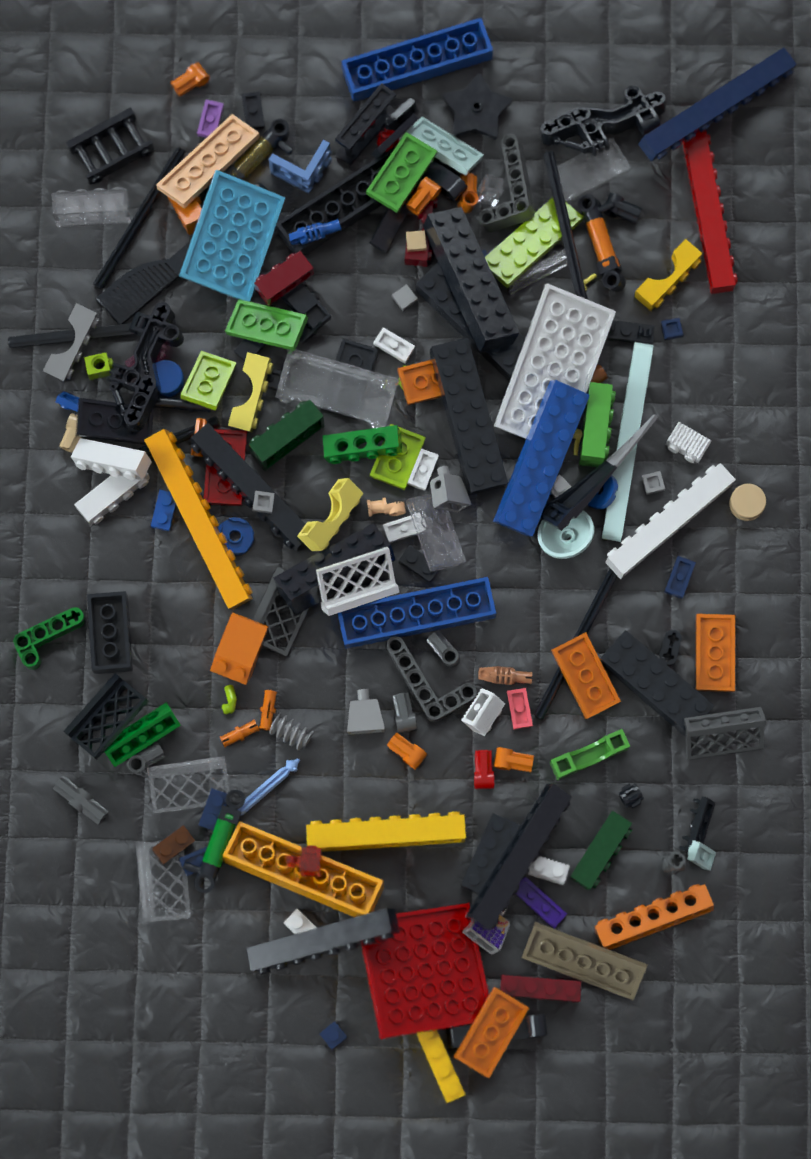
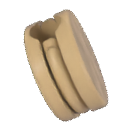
M754 484L738 486L733 491L729 500L732 514L743 521H752L758 518L766 506L764 492Z

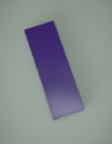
M527 877L522 878L519 883V890L515 895L555 929L567 913Z

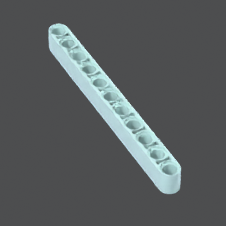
M634 343L616 451L640 429L653 345ZM637 444L612 474L617 480L618 491L615 493V500L606 508L602 539L621 542Z

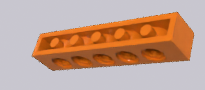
M696 884L689 887V890L685 892H674L669 898L664 900L663 898L656 899L651 905L637 906L634 908V911L629 913L621 912L614 919H603L595 925V933L601 947L612 950L714 911V904L706 885L700 886ZM692 899L695 901V905L688 906L685 901ZM674 906L677 911L670 913L667 911V908ZM656 913L659 918L651 920L648 915ZM638 920L641 924L638 927H633L630 925V922ZM614 927H619L622 929V932L615 934L611 930Z

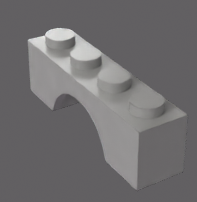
M78 303L75 304L68 319L75 331L74 343L64 353L51 354L43 370L44 372L64 382L67 379H71L74 373L72 367L75 362L78 363L83 354L80 351L83 345L87 346L91 338L89 333L92 328H96L99 322L96 312Z

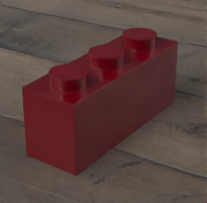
M301 251L292 253L286 258L285 262L273 266L266 275H260L254 283L255 289L269 306L314 275V268Z

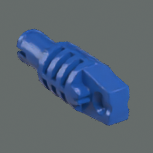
M339 220L324 224L318 222L310 226L298 228L296 232L289 234L291 245L307 244L315 240L324 239L327 234L341 231Z

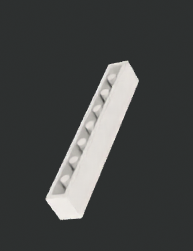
M721 463L716 467L712 465L705 472L707 475L703 478L699 476L691 483L692 487L689 490L686 488L677 495L679 498L676 501H669L663 507L665 509L660 514L656 512L649 519L651 522L646 526L645 524L639 526L632 538L629 535L621 542L622 546L619 549L615 547L607 554L608 558L605 563L620 579L733 485L736 479Z

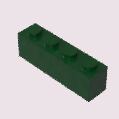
M612 810L569 878L588 891L591 887L595 889L601 880L598 876L602 871L606 872L612 863L609 861L612 854L616 856L622 846L619 843L623 838L627 839L632 832L630 828L632 823Z

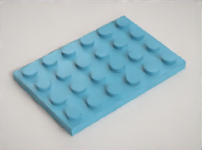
M215 170L179 277L230 297L250 302L255 287L254 283L261 271L285 197Z

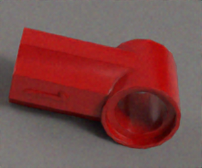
M475 751L474 789H494L492 751Z

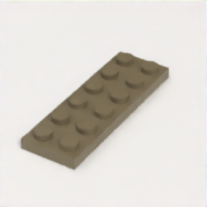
M537 922L533 926L522 955L523 959L634 1000L647 968L645 963Z

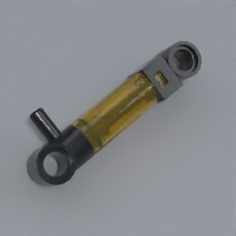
M275 119L271 123L270 128L233 165L231 164L224 173L245 181L277 146L290 155L293 149L285 143L290 134L288 123L284 119ZM277 129H284L282 133L276 132Z

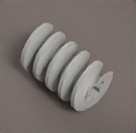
M279 713L271 725L270 734L273 735L277 732L276 738L278 739L284 736L283 742L286 743L290 740L291 747L297 744L296 750L298 751L303 747L305 748L314 731L312 730L307 734V727L300 730L301 723L293 726L294 719L286 722L287 715L280 718Z

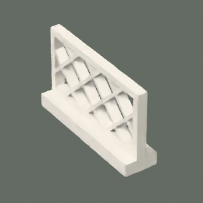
M388 547L316 570L322 598L321 609L328 616L399 593V587L395 583ZM385 554V560L382 565L375 563L378 556ZM366 560L369 564L363 572L357 567L361 561ZM373 565L379 567L375 577L368 574ZM343 567H351L346 577L339 574ZM355 571L362 573L357 583L350 580ZM383 571L388 572V580L382 582L378 580ZM331 572L333 576L327 583L323 580L322 574ZM338 576L344 579L339 589L332 586ZM366 576L372 579L369 586H361ZM348 582L355 585L351 592H343ZM330 588L336 590L335 596L327 600L326 594Z

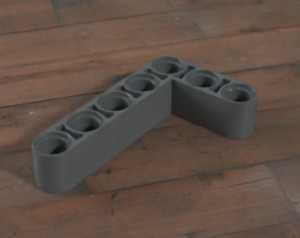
M507 134L501 142L512 201L484 209L479 213L478 220L488 232H495L528 221L535 214L524 149L514 134Z
M398 636L391 637L388 640L387 651L430 722H439L474 701L477 690L471 683L463 684L437 699L404 641ZM394 642L401 645V648L397 651L390 648V645ZM408 659L411 664L408 667H402L400 661ZM417 675L420 677V682L413 684L409 680L410 677ZM465 689H470L473 691V696L467 698L462 692ZM421 692H428L430 698L422 700L419 695ZM451 698L457 704L454 707H448L446 701ZM432 708L440 711L437 717H432L429 714Z

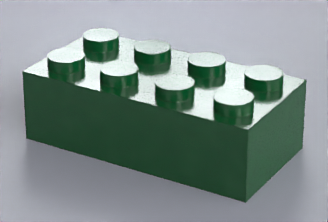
M310 399L306 402L305 400L300 402L293 412L285 413L281 417V421L277 424L272 423L266 428L265 433L261 436L258 434L251 439L249 444L251 455L262 469L266 471L325 427L324 416Z

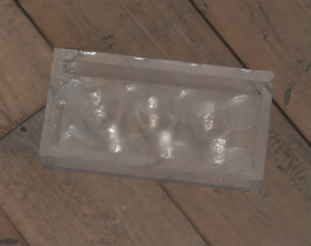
M115 187L112 190L96 188L94 191L78 189L75 192L59 190L57 193H52V214L57 227L131 223L132 221L129 194L127 189L122 187Z

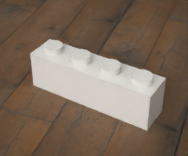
M83 438L79 439L71 455L76 467L81 470L89 469L96 473H108L114 477H126L129 480L143 481L151 464V460L145 451Z
M146 472L143 481L129 480L126 477H114L111 475L74 505L90 526L98 524L104 519L103 516L106 513L115 511L121 501L130 499L135 490L145 487L150 479L149 474Z

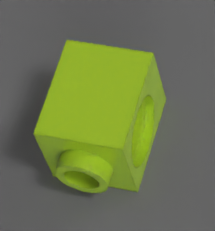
M107 352L84 357L90 380L111 375L109 372L111 369H114L112 367L113 360L108 358ZM98 363L105 364L102 369L95 368Z

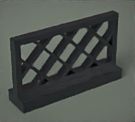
M115 673L63 732L97 760L149 701ZM127 688V696L120 697L121 693ZM133 699H141L136 706L131 707ZM127 701V708L119 709V702ZM115 703L114 710L107 712V709ZM126 713V718L123 721H118L119 714ZM114 715V722L106 724V717ZM102 718L101 725L94 726L97 720ZM113 728V732L105 736L106 729ZM101 730V737L93 739V732ZM88 733V740L80 741ZM100 742V747L93 752L92 745Z

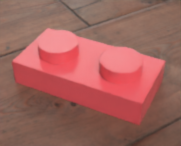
M526 688L507 691L513 730L532 727Z

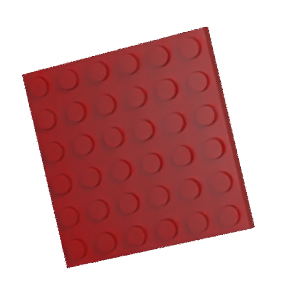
M469 903L398 913L396 915L400 933L394 934V938L389 940H382L380 938L376 939V943L371 945L361 944L380 1040L474 1023L489 993L479 946L462 933L471 922L465 917L470 909Z

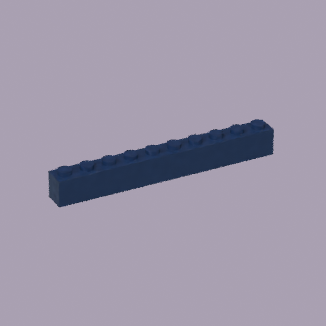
M783 47L645 135L638 145L651 162L657 158L661 160L668 154L669 150L675 151L682 145L683 141L689 142L696 136L697 132L703 133L710 127L711 123L717 124L724 118L725 114L731 115L738 109L739 105L745 106L752 100L753 96L759 97L766 91L767 87L773 88L783 77L784 79L790 77L794 73L793 69L797 65Z

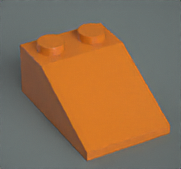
M232 612L210 671L246 685L252 677L269 626Z

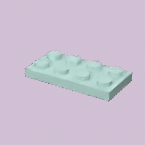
M421 117L406 131L438 151L436 158L465 176L482 160L484 155L424 117Z

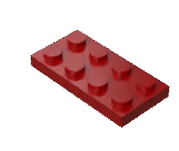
M215 429L245 461L247 431ZM206 464L204 499L210 505L242 506V496L232 491L230 488L231 484L227 480L223 481L213 466L210 467Z

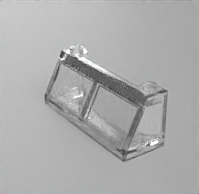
M295 349V351L290 350L286 355L275 397L280 398V402L290 404L291 401L302 402L305 400L306 402L310 399L316 407L368 421L371 424V428L386 427L400 379Z

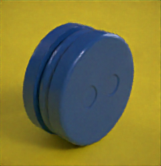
M170 360L157 362L156 367L161 385L159 396L172 397L178 394L184 385V376L181 368Z

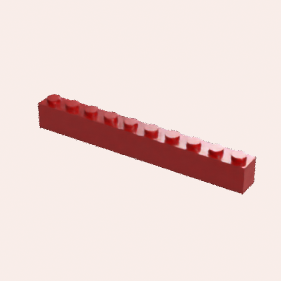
M699 131L689 142L685 140L682 143L711 294L733 291L735 284H737V275L733 273L734 259L729 254L731 243L730 239L726 238L725 233L727 232L726 220L723 221L722 217L724 206L719 201L721 196L720 187L716 186L717 170L716 168L713 169L712 165L714 154L709 149V145H711L710 135L706 131L703 133Z

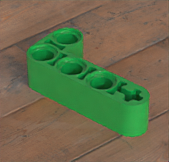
M74 607L18 633L14 637L13 642L23 664L30 670L38 669L42 661L36 648L82 627L86 622V617L81 609ZM75 614H77V615L79 616V617H78V619H79L78 621H75V620H74V615H75ZM66 618L68 619V622L70 623L69 626H68L67 622L65 621ZM57 622L63 623V627L60 630H55L54 625ZM39 631H46V635L43 638L39 639L36 637ZM28 639V644L25 647H20V640ZM36 656V661L33 664H28V657Z

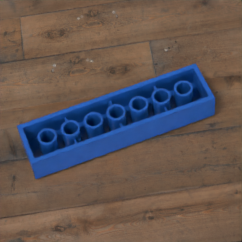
M478 18L341 60L342 71L352 100L355 102L370 97L381 83L390 90H394L492 60L493 48L482 18Z
M558 380L549 382L493 522L523 535L533 536L589 399V394Z
M484 577L382 598L339 612L338 618L344 647L347 649L387 641L394 636L401 638L496 618V610L489 578Z

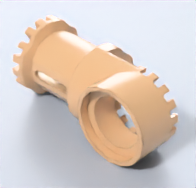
M386 498L377 501L367 500L369 517H372V514L380 513L389 514V516H399L406 513L405 503L402 501L400 503L398 501V503L392 502L387 504Z

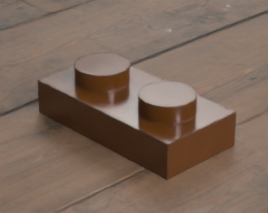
M183 825L154 846L152 851L164 865L195 842V840Z

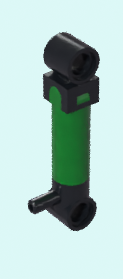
M231 790L225 796L227 806L222 805L200 867L185 862L183 865L184 870L197 874L194 886L200 893H208L214 888L224 860V851L241 814V811H238V809L245 803V795L240 790ZM232 794L240 796L241 800L238 805L231 804L230 796ZM205 877L210 881L207 889L200 888L199 880Z

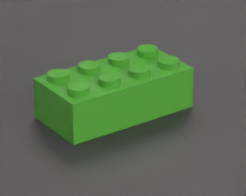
M590 382L587 394L590 396L585 407L579 465L598 467L607 460L609 446H606V444H609L611 428L608 426H611L613 419V409L610 408H613L616 391H612L613 385L595 382Z

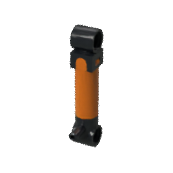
M583 194L578 199V207L582 211L598 260L596 264L599 274L603 276V285L613 292H620L625 288L626 279L619 274L623 270L619 259L616 258L602 213L615 208V203L610 201L601 205L600 201L591 194ZM592 201V206L587 209V204ZM617 277L616 284L611 285L612 280Z

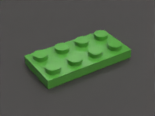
M406 132L366 190V194L398 213L438 154V151Z
M238 299L225 332L230 336L295 351L308 317L305 314Z

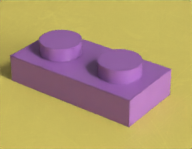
M205 100L197 136L207 138L219 127L224 103Z

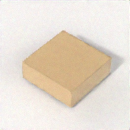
M425 230L406 232L408 252L426 251Z

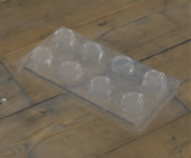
M613 137L608 139L610 150L606 151L603 149L602 153L597 152V156H593L591 153H582L557 166L565 202L570 203L583 194H587L631 170L629 163Z
M432 493L406 500L430 572L464 564L466 559L449 511L433 507Z

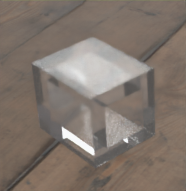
M486 174L478 187V202L495 206L502 195L503 179Z

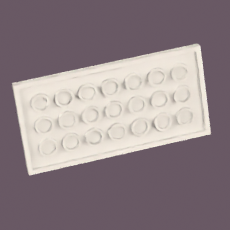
M548 283L545 284L494 427L526 439L548 384L552 380H558L587 393L616 311Z

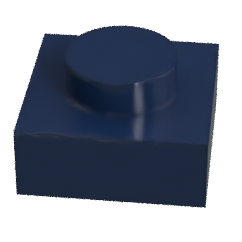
M335 1021L320 1033L331 1049L347 1038Z

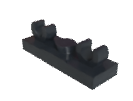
M613 320L606 340L653 345L655 325Z
M702 796L701 800H693V802L699 804L698 809L690 810L696 814L690 825L691 835L690 837L683 836L682 839L688 841V844L685 847H679L687 854L693 841L704 843L715 802L707 797Z

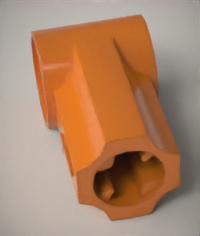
M196 62L187 69L186 73L172 81L171 85L177 95L181 97L194 87L205 85L210 80V76L202 65Z
M468 173L466 176L461 174L460 176L468 186V189L460 196L458 207H462L464 213L472 212L479 199L477 195V176L473 173Z
M426 176L419 184L416 193L406 204V207L412 213L420 215L429 202L436 199L442 187Z
M398 733L387 744L389 749L402 757V760L415 770L428 755L422 748L410 743Z
M497 747L493 767L501 770L514 769L531 773L534 755L517 753L511 749Z

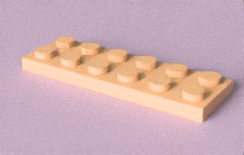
M233 114L230 115L156 184L157 189L183 208L187 207L211 184L215 170L224 172L260 138L259 132Z

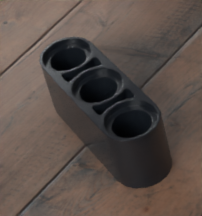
M434 160L421 177L423 180L427 176L441 186L440 193L452 201L458 199L468 189V186L460 177Z

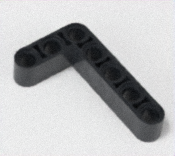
M545 1014L523 1018L511 1041L548 1035ZM472 1025L447 1028L448 1048H459Z

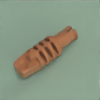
M511 667L479 668L478 671L479 680L494 684L532 683V679L525 678L532 677V672L515 671Z

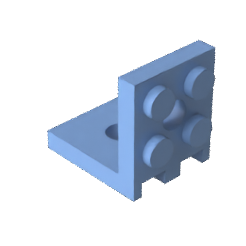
M325 140L322 141L306 170L272 153L269 158L270 173L310 193L315 183L320 182L323 176V169L325 167L328 168L332 161L330 143Z

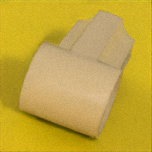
M71 413L68 418L66 432L60 444V448L73 453L79 439L82 438L75 436L77 414Z

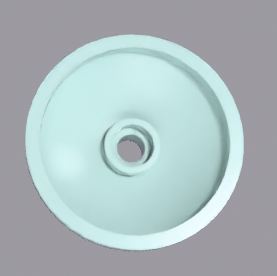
M584 510L576 519H571L570 523L562 531L542 520L538 529V541L543 551L559 559L579 555L590 545L594 536L593 521Z

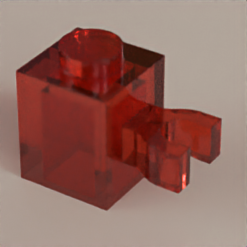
M308 845L306 848L301 847V857L287 855V867H300V874L303 877H321V848L314 845Z

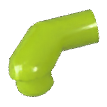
M227 685L224 687L228 704H223L222 709L224 714H232L235 711L237 697L234 686Z

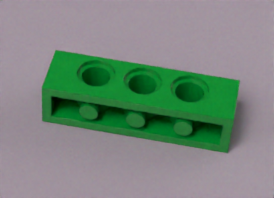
M397 425L323 435L324 457L328 463L340 464L341 461L347 460L356 462L361 458L376 459L382 455L396 456L397 453H402L401 431ZM380 441H385L384 445L377 446ZM362 443H367L363 449H359ZM343 446H348L347 450L340 451Z
M166 702L126 727L104 752L113 766L116 767L181 726Z

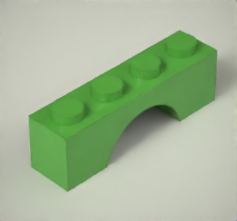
M620 729L586 747L552 759L550 765L558 781L627 751L630 745L623 730Z

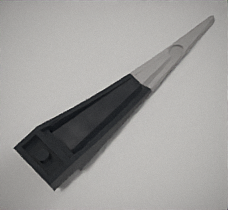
M656 414L652 415L607 460L578 483L550 501L544 508L540 518L561 531L570 523L571 519H576L658 416Z

